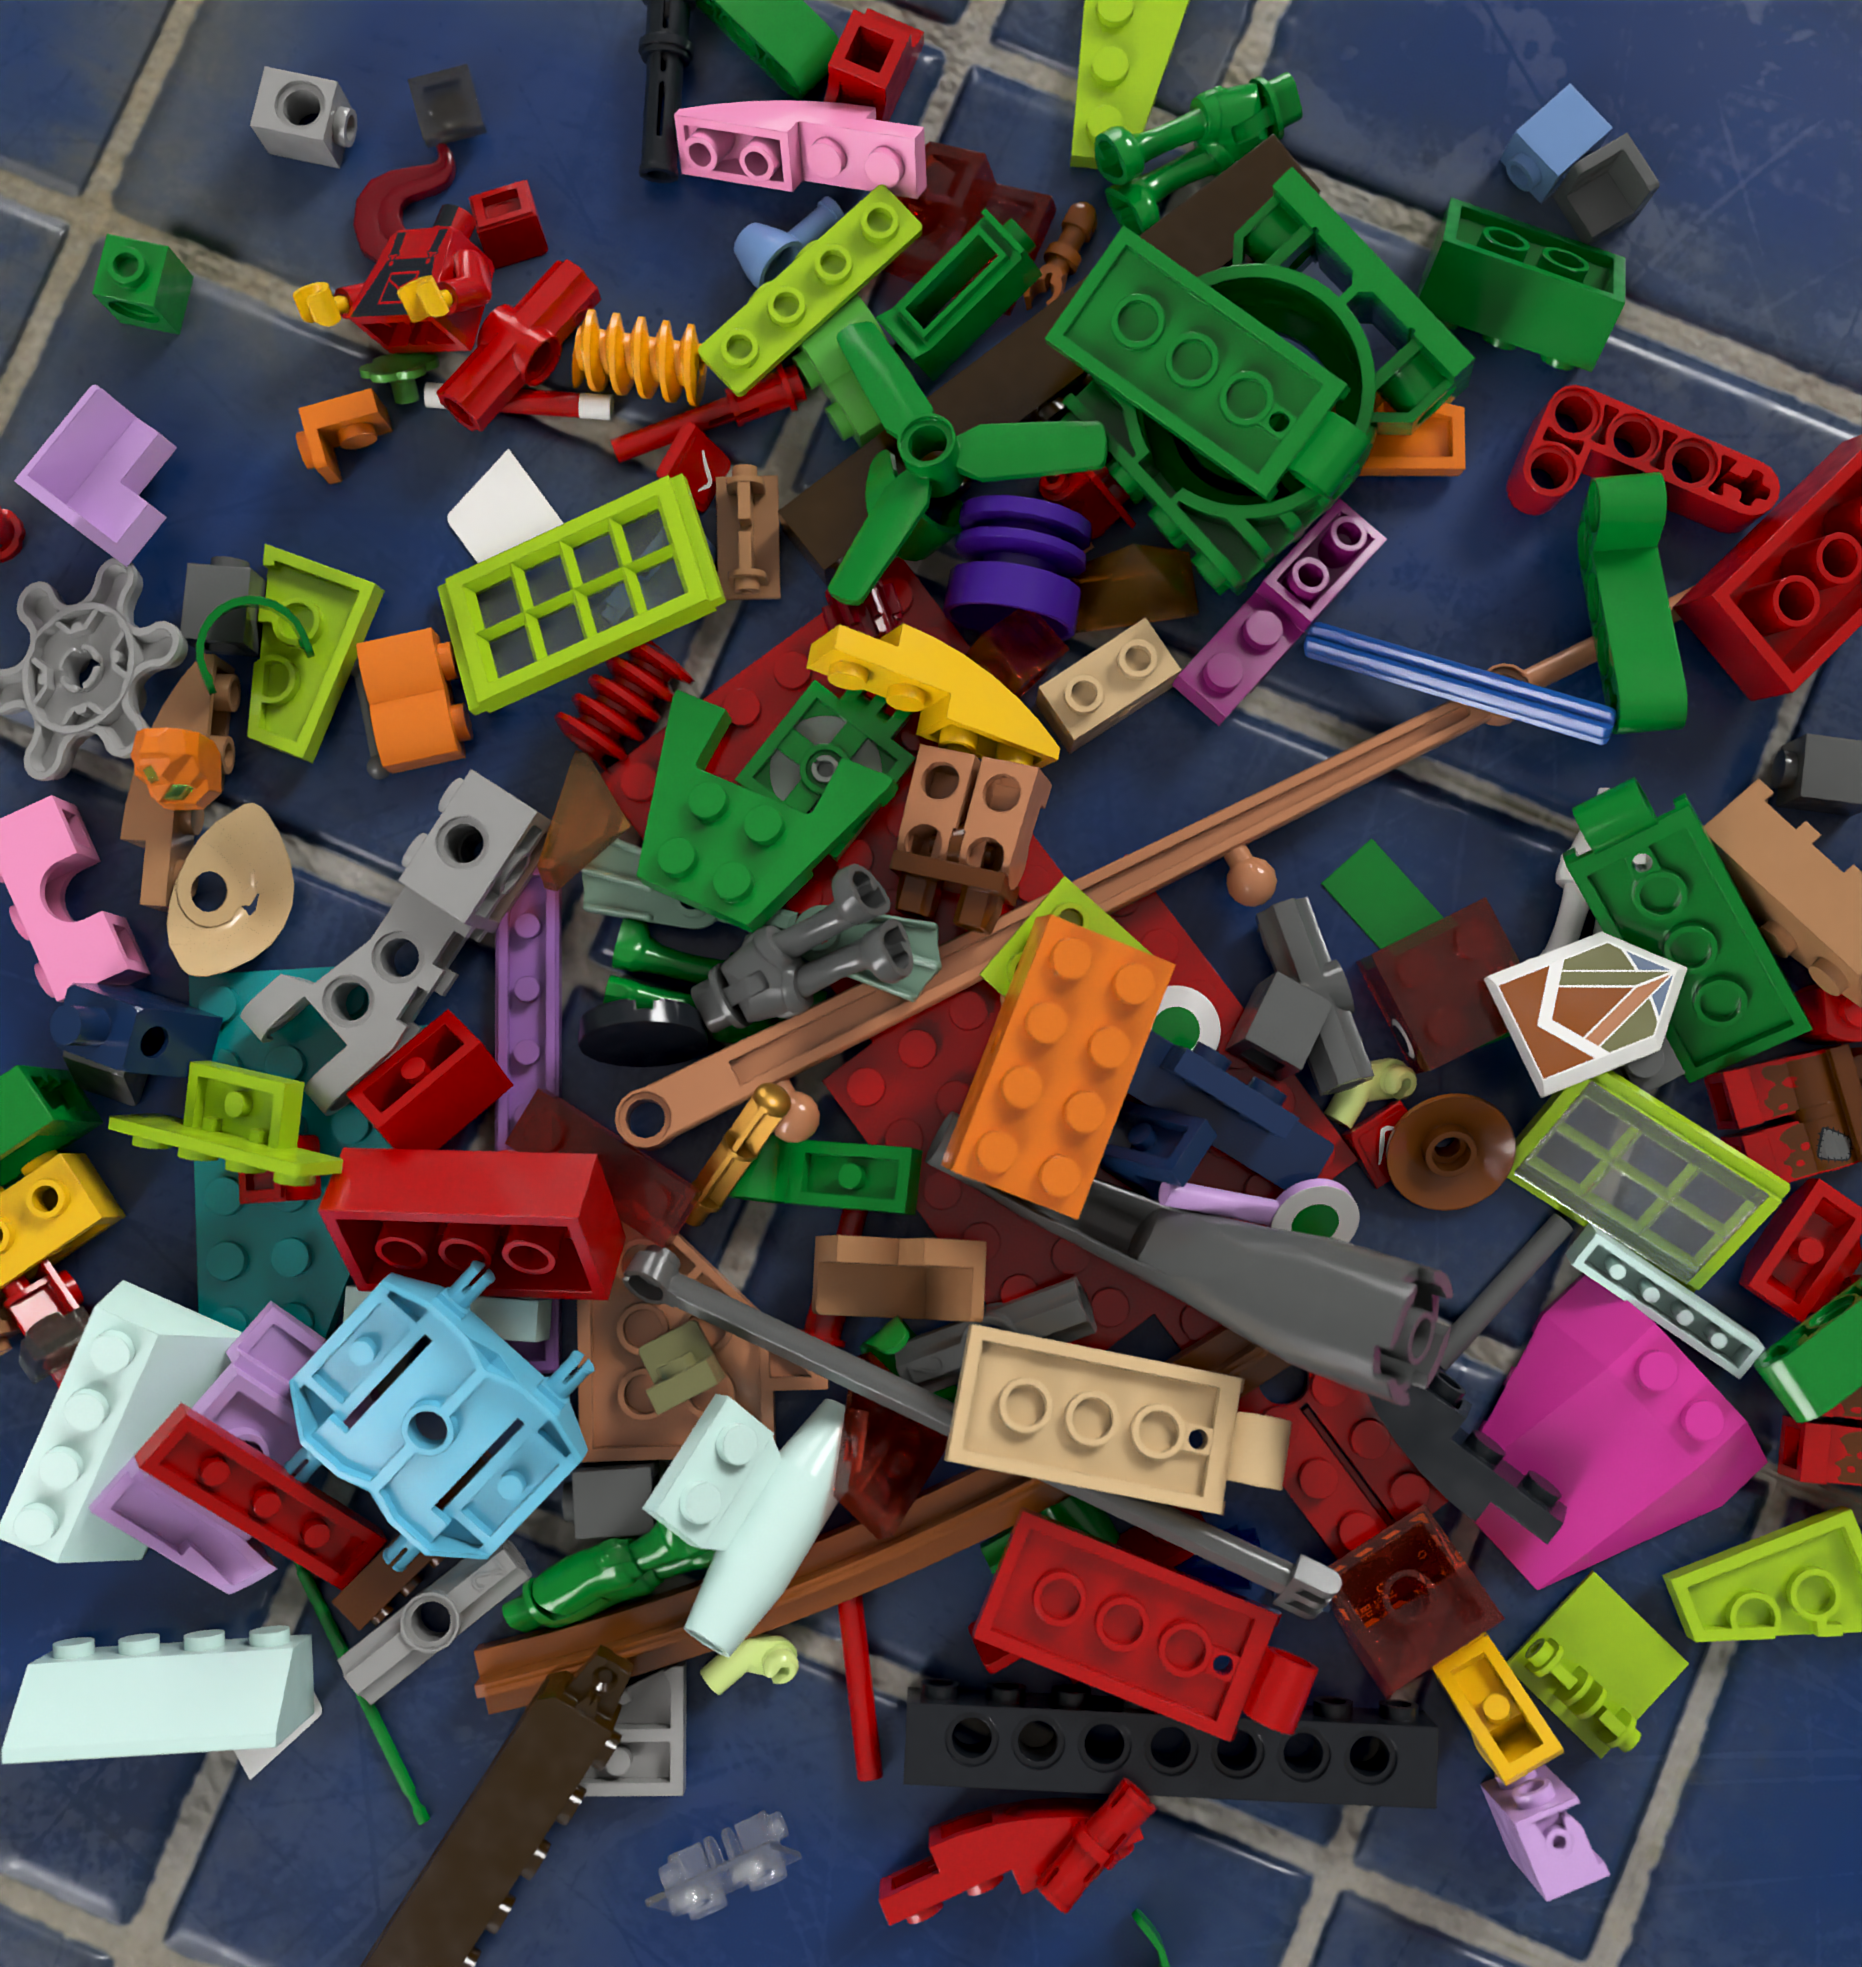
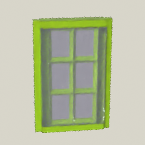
M1612 1070L1552 1094L1515 1139V1159L1507 1176L1508 1179L1581 1226L1586 1227L1589 1222L1693 1293L1696 1290H1700L1774 1212L1782 1203L1783 1197L1790 1191V1184Z

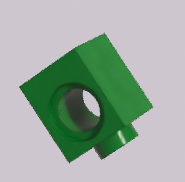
M107 234L92 294L120 323L180 335L194 276L169 246Z

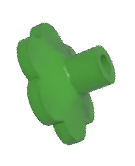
M427 352L387 354L373 359V363L360 366L359 372L361 378L371 379L373 383H391L395 403L408 404L420 399L415 378L421 377L427 371L437 368L440 363L437 355H427Z

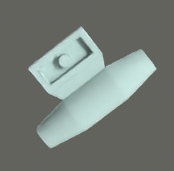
M715 1394L642 1509L690 1546L716 1550L684 1626V1630L711 1650L725 1657H730L783 1595L839 1502L868 1428L867 1422L852 1409L835 1400L824 1399L779 1451L773 1438L775 1433L729 1396Z

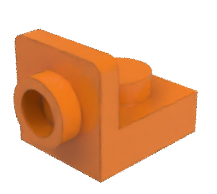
M372 388L298 408L304 431L296 432V441L302 460L308 470L315 468L330 485L342 482L334 451L335 447L340 446L343 449L364 448L375 443L378 435L393 432L387 408Z

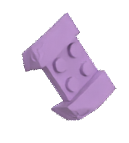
M270 1301L227 1349L226 1353L232 1363L191 1409L284 1467V1464L302 1447L299 1442L289 1381L327 1340ZM377 1387L343 1421L350 1429L380 1397ZM134 1456L88 1507L93 1514L229 1595L254 1584L278 1569L259 1540L139 1469ZM305 1459L293 1473L297 1475L309 1461Z

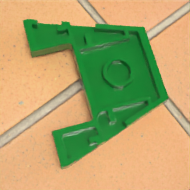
M677 689L672 697L636 876L643 885L754 933L814 876L811 870L839 843L846 845L855 836L853 829L879 804L884 807L895 796L899 788L894 778L842 757L813 812L806 814L708 773L704 770L732 719L726 709Z

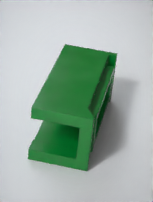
M985 208L981 212L984 217L893 308L875 318L934 382L1043 275L1029 256L1037 246L1012 218L1002 226ZM996 254L997 257L924 329L923 326Z

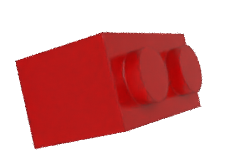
M447 1009L349 1090L346 1095L393 1149L438 1150L514 1085L483 1043Z

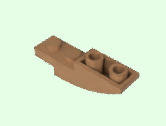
M204 654L207 670L213 677V684L217 693L209 695L195 661L181 677L163 704L151 728L185 729L199 732L213 740L221 754L222 791H224L225 774L232 772L235 762V746L233 739L229 736L231 712H236L240 704L241 686L238 676L234 674L235 668L215 654ZM133 772L125 803L120 839L145 848L140 905L161 912H168L175 881L187 856L193 849L194 835H199L202 831L204 810L173 811L163 808L150 796L147 785L138 779ZM172 784L171 792L191 790V787L188 785ZM199 876L196 877L191 887L192 898L197 891Z

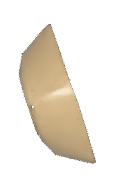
M255 803L243 804L216 821L198 839L175 881L166 922L168 943L179 966L188 975L208 977L230 971L253 960L272 945L283 930L293 906L294 880L290 858L278 829L269 814ZM208 871L216 872L220 875L227 889L223 904L218 909L210 912L197 908L191 897V887L194 880L201 873ZM259 894L256 910L249 916L242 906H250L256 895Z

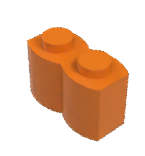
M432 628L357 643L356 648L361 677L370 707L372 728L382 767L394 774L466 758L464 741L473 740V731L465 703L455 704L453 699L451 680L460 679V674L452 643L450 641L442 643L439 635Z

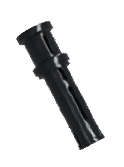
M642 0L643 4L647 6L646 33L639 39L638 52L643 62L647 64L643 109L642 155L639 175L647 181L671 183L678 180L679 174L677 169L679 150L674 114L681 109L683 70L689 66L694 56V46L688 38L690 12L696 8L697 0ZM665 97L663 131L660 136L662 98Z

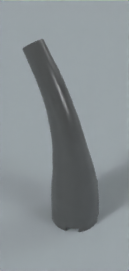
M953 1111L947 1115L929 1147L925 1163L973 1187L1043 1229L1179 1299L1236 1334L1298 1368L1400 1406H1406L1410 1404L1409 1393L1406 1392L1407 1389L1414 1385L1426 1390L1442 1361L1451 1327L1437 1323L1439 1297L1451 1299L1453 1297V1290L1447 1274L1441 1270L1331 1237L1275 1229L1222 1216L1162 1206L1159 1200L1114 1185L1094 1177L1077 1220L955 1173L940 1165L959 1118V1114Z

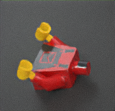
M444 204L441 206L432 228L407 229L395 232L390 237L364 283L337 288L334 297L329 284L326 282L311 283L297 289L293 293V298L302 320L308 323L316 322L319 325L329 327L340 322L341 317L346 320L350 319L390 354L472 351L484 307L491 301L493 295L491 282L495 271L492 261L470 241L476 226L475 218L459 206Z

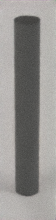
M1553 1213L1451 1326L1447 1347L1439 1365L1441 1370L1446 1372L1574 1231L1571 1225L1562 1217Z

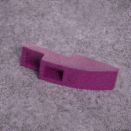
M1339 498L1263 580L1256 592L1178 674L1172 686L1214 723L1220 726L1297 643L1387 539Z

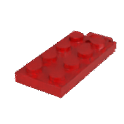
M1022 1506L972 1631L973 1638L1228 1742L1235 1739L1238 1731L1237 1724L1242 1711L1254 1721L1270 1729L1294 1735L1318 1673V1668L1309 1661L1288 1651L1267 1646L1274 1627L1278 1626L1282 1616L1279 1610ZM1220 1655L1229 1657V1664L1224 1669L1213 1667L1214 1660Z

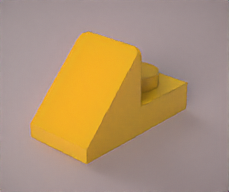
M1489 1635L1482 1637L1432 1666L1436 1679L1471 1732L1477 1751L1505 1786L1510 1785L1564 1753L1563 1747Z

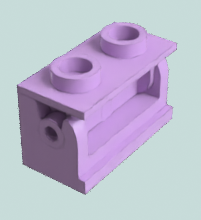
M1545 1764L1508 1786H1505L1496 1773H1494L1495 1778L1480 1784L1510 1858L1547 1902L1610 1876L1605 1862L1591 1848L1582 1826L1566 1812L1567 1808L1580 1803L1578 1797Z

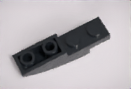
M1438 1369L1426 1390L1411 1385L1406 1391L1409 1393L1410 1404L1406 1406H1400L1368 1395L1386 1428L1416 1468L1445 1498L1474 1522L1492 1502L1547 1545L1562 1527L1567 1507L1559 1501L1562 1495L1553 1484L1533 1471H1528L1526 1475H1523L1503 1460L1506 1453L1493 1439L1475 1429L1469 1434L1460 1427L1467 1418L1472 1404L1463 1398L1466 1394L1465 1389L1448 1374Z

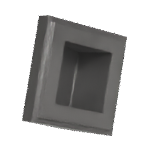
M64 1051L62 1057L78 1087L131 1106H135L140 1102L148 1074L115 1070Z

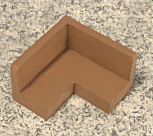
M848 1235L815 1236L812 1311L816 1315L894 1318L896 1315H899L905 1319L982 1322L984 1317L987 1241Z

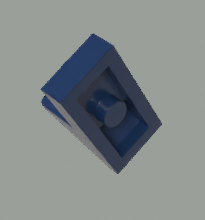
M1124 1100L1099 1167L1136 1192L1159 1200L1158 1195L1162 1182L1184 1188L1218 1135L1205 1118Z

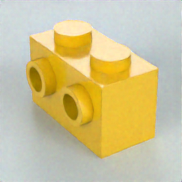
M48 1151L34 1158L21 1169L24 1178L6 1190L0 1186V1291L6 1285L22 1276H26L30 1282L35 1278L39 1265L43 1260L48 1258L52 1266L126 1217L85 1153Z

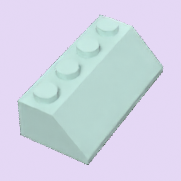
M122 1280L94 1307L0 1522V1539L55 1563L142 1560L149 1548L147 1545L93 1514L88 1507L181 1402L190 1408L196 1404L232 1363L226 1351L242 1332Z
M277 1625L253 1629L249 1631V1638L225 1639L224 1630L211 1629L185 1634L184 1642L160 1643V1635L156 1633L122 1637L118 1639V1646L95 1647V1639L91 1637L57 1641L52 1644L53 1651L27 1665L2 1746V1764L277 1747L314 1714L312 1634L290 1635L289 1626Z

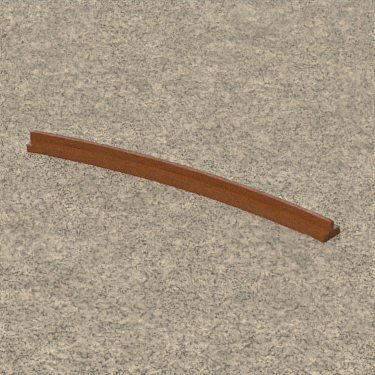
M1223 1325L1164 1361V1363L1245 1379L1243 1393H1240L1239 1399L1292 1365ZM973 1466L894 1504L818 1535L783 1595L745 1639L860 1596L1014 1526L1021 1506L1040 1513L1047 1507L1057 1504L1071 1495L1035 1478ZM704 1579L604 1610L583 1621L567 1624V1626L558 1628L544 1627L529 1633L478 1644L473 1651L480 1676L474 1685L477 1698L485 1697L489 1715L528 1706L548 1674L567 1670L574 1675L600 1645L611 1649L615 1654L626 1658L634 1665L630 1677L713 1651L684 1630Z

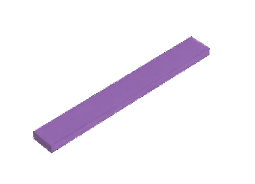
M540 863L510 912L507 911L496 929L495 1061L514 1086L495 1101V1151L513 1150L517 1152L562 1153V865L560 863ZM552 1299L550 1337L548 1340L540 1342L504 1340L541 1374L554 1373L562 1365V1299Z

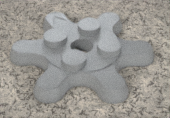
M115 558L107 560L96 573L94 585L90 593L77 604L66 605L63 598L52 585L41 581L31 583L19 596L17 614L19 620L26 625L30 632V645L27 654L21 662L11 668L0 669V715L18 714L25 710L31 713L34 720V734L25 751L24 767L28 775L36 780L52 781L64 778L72 768L79 747L88 738L96 734L101 738L106 750L112 756L122 759L131 758L136 731L150 728L140 714L147 702V693L144 688L145 683L155 673L179 666L187 656V640L177 626L167 621H157L150 626L142 628L134 624V609L143 589V578L132 562L126 567ZM93 658V660L99 662L100 666L93 667L91 675L83 682L82 688L79 681L80 673L88 667L90 660Z

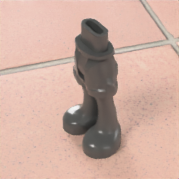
M858 864L844 867L838 870L832 879L834 901L824 909L782 931L775 926H765L757 929L752 934L746 935L742 946L723 963H719L710 969L708 979L691 988V997L698 1011H700L707 1028L711 1032L717 1033L731 1025L742 1029L752 1025L753 1022L775 1017L790 1019L808 1010L813 1004V994L847 976L864 970H870L879 980L889 984H896L908 977L913 969L912 950L902 923L896 919L887 920L867 931L856 941L807 963L802 959L803 954L851 927L862 925L878 918L890 910V899L876 878L866 868Z

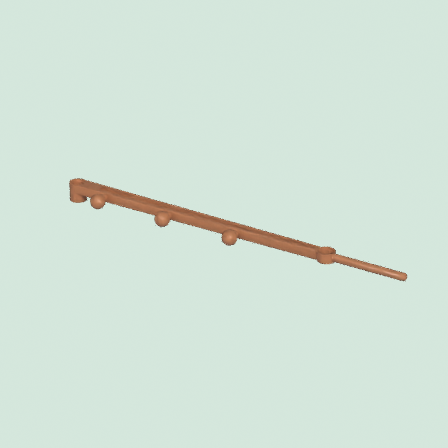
M1694 586L1668 598L1673 623L1682 618L1672 607ZM1593 636L1524 670L1513 664L1502 663L1490 667L1487 671L1540 687H1546L1597 662ZM1449 700L1072 881V883L1108 915H1111L1224 857L1230 868L1227 873L1226 884L1229 894L1233 899L1244 906L1256 907L1263 905L1272 898L1276 890L1277 878L1274 868L1266 860L1252 856L1247 847L1248 844L1484 723L1492 726H1503L1510 724L1515 719ZM1049 893L999 916L991 935L968 931L938 945L942 969L925 986L915 1002L905 1000L867 984L859 983L809 1007L806 1012L784 1019L643 1088L631 1091L622 1098L616 1108L615 1123L617 1131L626 1142L640 1150H658L664 1148L673 1138L750 1100L755 1089L760 1084L774 1083L781 1086L789 1094L791 1109L783 1117L773 1133L785 1142L798 1143L807 1140L815 1133L819 1126L820 1112L818 1105L812 1097L803 1092L795 1091L790 1079L984 980L979 975L980 972ZM1000 994V1002L1002 1006L1005 997H1003ZM648 1102L656 1103L663 1108L665 1114V1122L661 1131L649 1138L636 1136L630 1125L633 1111L641 1104Z

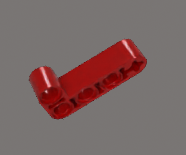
M1570 385L1555 392L1533 420L1508 477L1506 489L1508 498L1516 509L1524 514L1540 515L1553 509L1567 495L1578 481L1581 473L1596 478L1660 472L1663 475L1666 486L1667 510L1718 532L1732 534L1741 532L1773 508L1779 498L1780 484L1773 469L1759 460L1588 387ZM1561 413L1571 417L1577 425L1578 432L1572 433L1562 429L1556 421L1555 414ZM1613 438L1624 439L1630 443L1634 449L1635 458L1625 457L1619 453L1614 445ZM1672 462L1680 463L1689 470L1692 483L1684 482L1675 475ZM1536 468L1547 472L1553 479L1554 489H1545L1537 485L1532 478L1531 469Z

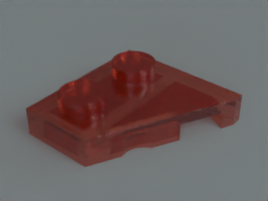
M871 1351L856 1356L892 1373ZM848 1389L833 1497L878 1540L893 1537L946 1450L948 1436Z

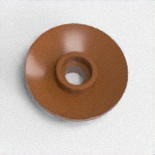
M1444 1094L1417 1104L1407 1111L1396 1123L1387 1141L1385 1153L1386 1167L1396 1189L1412 1203L1432 1210H1457L1484 1200L1502 1185L1514 1163L1516 1142L1508 1120L1496 1106L1480 1097L1469 1094ZM1455 1137L1450 1145L1436 1147L1440 1141Z

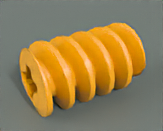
M588 309L575 337L572 354L573 388H579L586 376L587 384L591 391L603 392L611 380L612 388L616 395L624 396L628 395L635 383L637 393L642 399H652L660 385L662 397L665 402L669 403L677 402L685 388L687 401L690 406H699L706 383L707 365L699 356L698 348L701 343L698 342L695 324L688 323L681 340H674L670 320H663L656 337L649 336L646 318L643 316H638L631 333L624 332L621 313L614 312L605 330L599 327L596 310Z

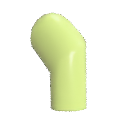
M1394 1058L1370 1061L1374 1073L1373 1079L1355 1088L1334 1094L1324 1111V1115L1337 1124L1351 1130L1367 1102L1392 1098L1402 1100L1411 1096L1417 1086V1077L1413 1069L1406 1066L1403 1061Z
M762 1633L745 1639L730 1657H725L718 1653L700 1670V1674L706 1684L718 1695H722L746 1672L772 1678L774 1684H784L791 1681L799 1669L797 1649L783 1636Z

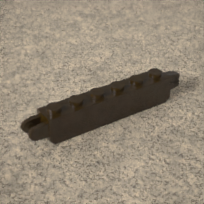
M600 1645L574 1675L567 1670L547 1675L359 1967L475 1966L481 1954V1950L474 1946L484 1930L495 1935L502 1926L516 1900V1897L509 1893L520 1875L530 1881L539 1869L552 1844L545 1840L544 1837L553 1823L557 1821L561 1825L566 1826L579 1807L587 1791L579 1783L591 1766L601 1772L617 1748L622 1735L615 1731L614 1727L622 1708L619 1701L634 1668L631 1662L626 1658L618 1656L611 1649Z

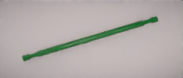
M294 1562L297 1576L337 1658H339L348 1651L346 1643L312 1573ZM355 1693L403 1794L408 1797L413 1807V1815L418 1825L424 1824L431 1818L425 1806L420 1803L416 1795L415 1785L375 1703L370 1705L363 1697Z

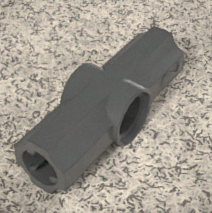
M1308 897L1291 898L1273 904L1266 910L1257 913L1255 917L1257 929L1260 931L1264 949L1270 959L1274 972L1278 971L1330 1000L1332 1003V1008L1307 1058V1063L1319 1095L1337 1094L1372 1080L1374 1077L1371 1068L1372 1064L1365 1052L1363 1040L1352 1017L1355 1008L1348 981L1337 959L1331 960Z
M1077 1276L1006 1303L988 1304L984 1306L982 1322L955 1321L909 1338L907 1344L900 1351L894 1353L896 1369L900 1378L933 1393L959 1383L969 1325L983 1326L992 1324L1009 1332L1069 1343L1096 1333L1097 1325L1093 1315V1308L1085 1289L1080 1284Z

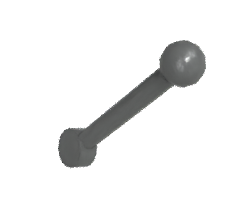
M357 656L350 675L355 677L371 757L367 762L366 769L372 778L377 780L385 779L389 776L390 772L382 767L377 750L370 707Z

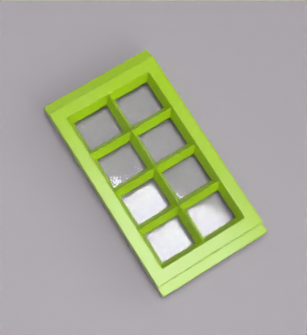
M683 473L672 478L667 475L456 573L446 578V583L437 587L468 708L475 716L485 711L490 714L717 611V606L726 603L694 499Z

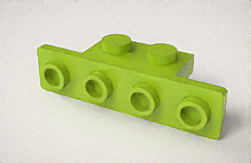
M878 185L819 239L808 243L798 253L794 261L775 279L760 286L745 306L699 346L700 358L736 396H744L922 235L921 222L885 185Z
M190 1061L184 1119L160 1113L109 1116L108 1129L132 1135V1145L149 1149H169L175 1146L178 1147L177 1156L180 1158L194 1161L225 1159V1169L238 1173L257 1174L264 1173L266 1170L274 1172L273 1181L278 1184L312 1186L315 1185L316 1176L342 1173L343 1159L297 1148L305 1082L214 1061Z

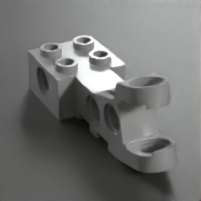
M472 769L464 780L457 778L450 784L438 805V810L442 812L441 816L429 834L421 833L405 852L402 866L406 869L398 880L405 887L372 938L317 982L280 974L259 992L241 1012V1019L261 1042L267 1043L274 1040L270 1034L285 1026L308 1005H313L346 1043L347 1046L324 1065L304 1087L305 1093L326 1116L336 1113L352 1101L347 1097L346 1093L423 1030L422 1027L414 1023V1020L434 991L441 996H446L459 975L449 969L467 939L471 937L475 941L481 942L487 932L495 935L499 923L507 911L510 912L533 877V872L542 863L563 831L562 827ZM483 841L481 854L473 860L475 847ZM412 942L419 953V962L411 974L402 977L395 967V955L403 945ZM361 985L366 989L370 1003L366 1013L359 1019L354 1020L347 1011L346 1001L350 992Z

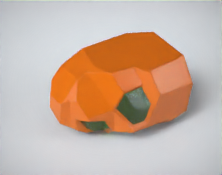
M144 728L136 731L131 752L134 774L147 785L150 796L163 808L173 811L204 810L222 793L221 754L213 740L199 732L178 728Z

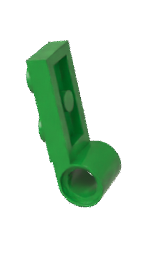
M771 1135L757 1158L748 1167L728 1197L757 1202L916 1216L923 1151L910 1147L816 1140L791 1143L781 1140L776 1135Z

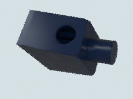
M72 983L67 989L63 1005L58 1007L51 1016L50 1032L57 1048L115 1070L188 1078L190 1061H212L223 1017L132 985ZM155 1026H160L165 1035L163 1045H155L156 1039L142 1037L147 1030Z

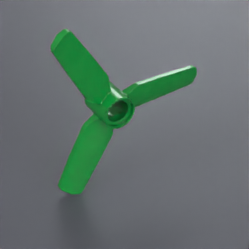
M868 321L848 325L838 332L837 342L886 432L897 439V447L906 470L884 488L829 583L828 591L833 598L842 604L861 605L928 509L930 498L944 497L953 493L961 486L966 476L980 482H991L1102 469L1106 465L1108 452L1104 425L1099 421L980 424L956 436L952 424L945 417L934 414L932 405L876 325ZM944 451L936 459L921 461L931 452Z

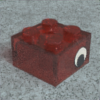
M1486 897L1356 961L1410 1068L1416 1074L1432 1071L1509 1032L1484 978L1520 964V961Z

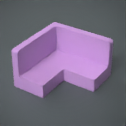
M92 385L16 477L14 482L124 566L128 567L167 518L139 495L177 447L158 431L134 416L102 388Z

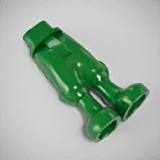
M657 1521L649 1532L635 1541L631 1538L620 1539L614 1537L569 1555L549 1566L536 1578H531L523 1583L522 1595L502 1605L503 1616L510 1627L524 1633H529L542 1625L558 1628L567 1626L570 1623L580 1622L619 1602L652 1593L667 1578L695 1569L709 1568L716 1550L690 1546Z

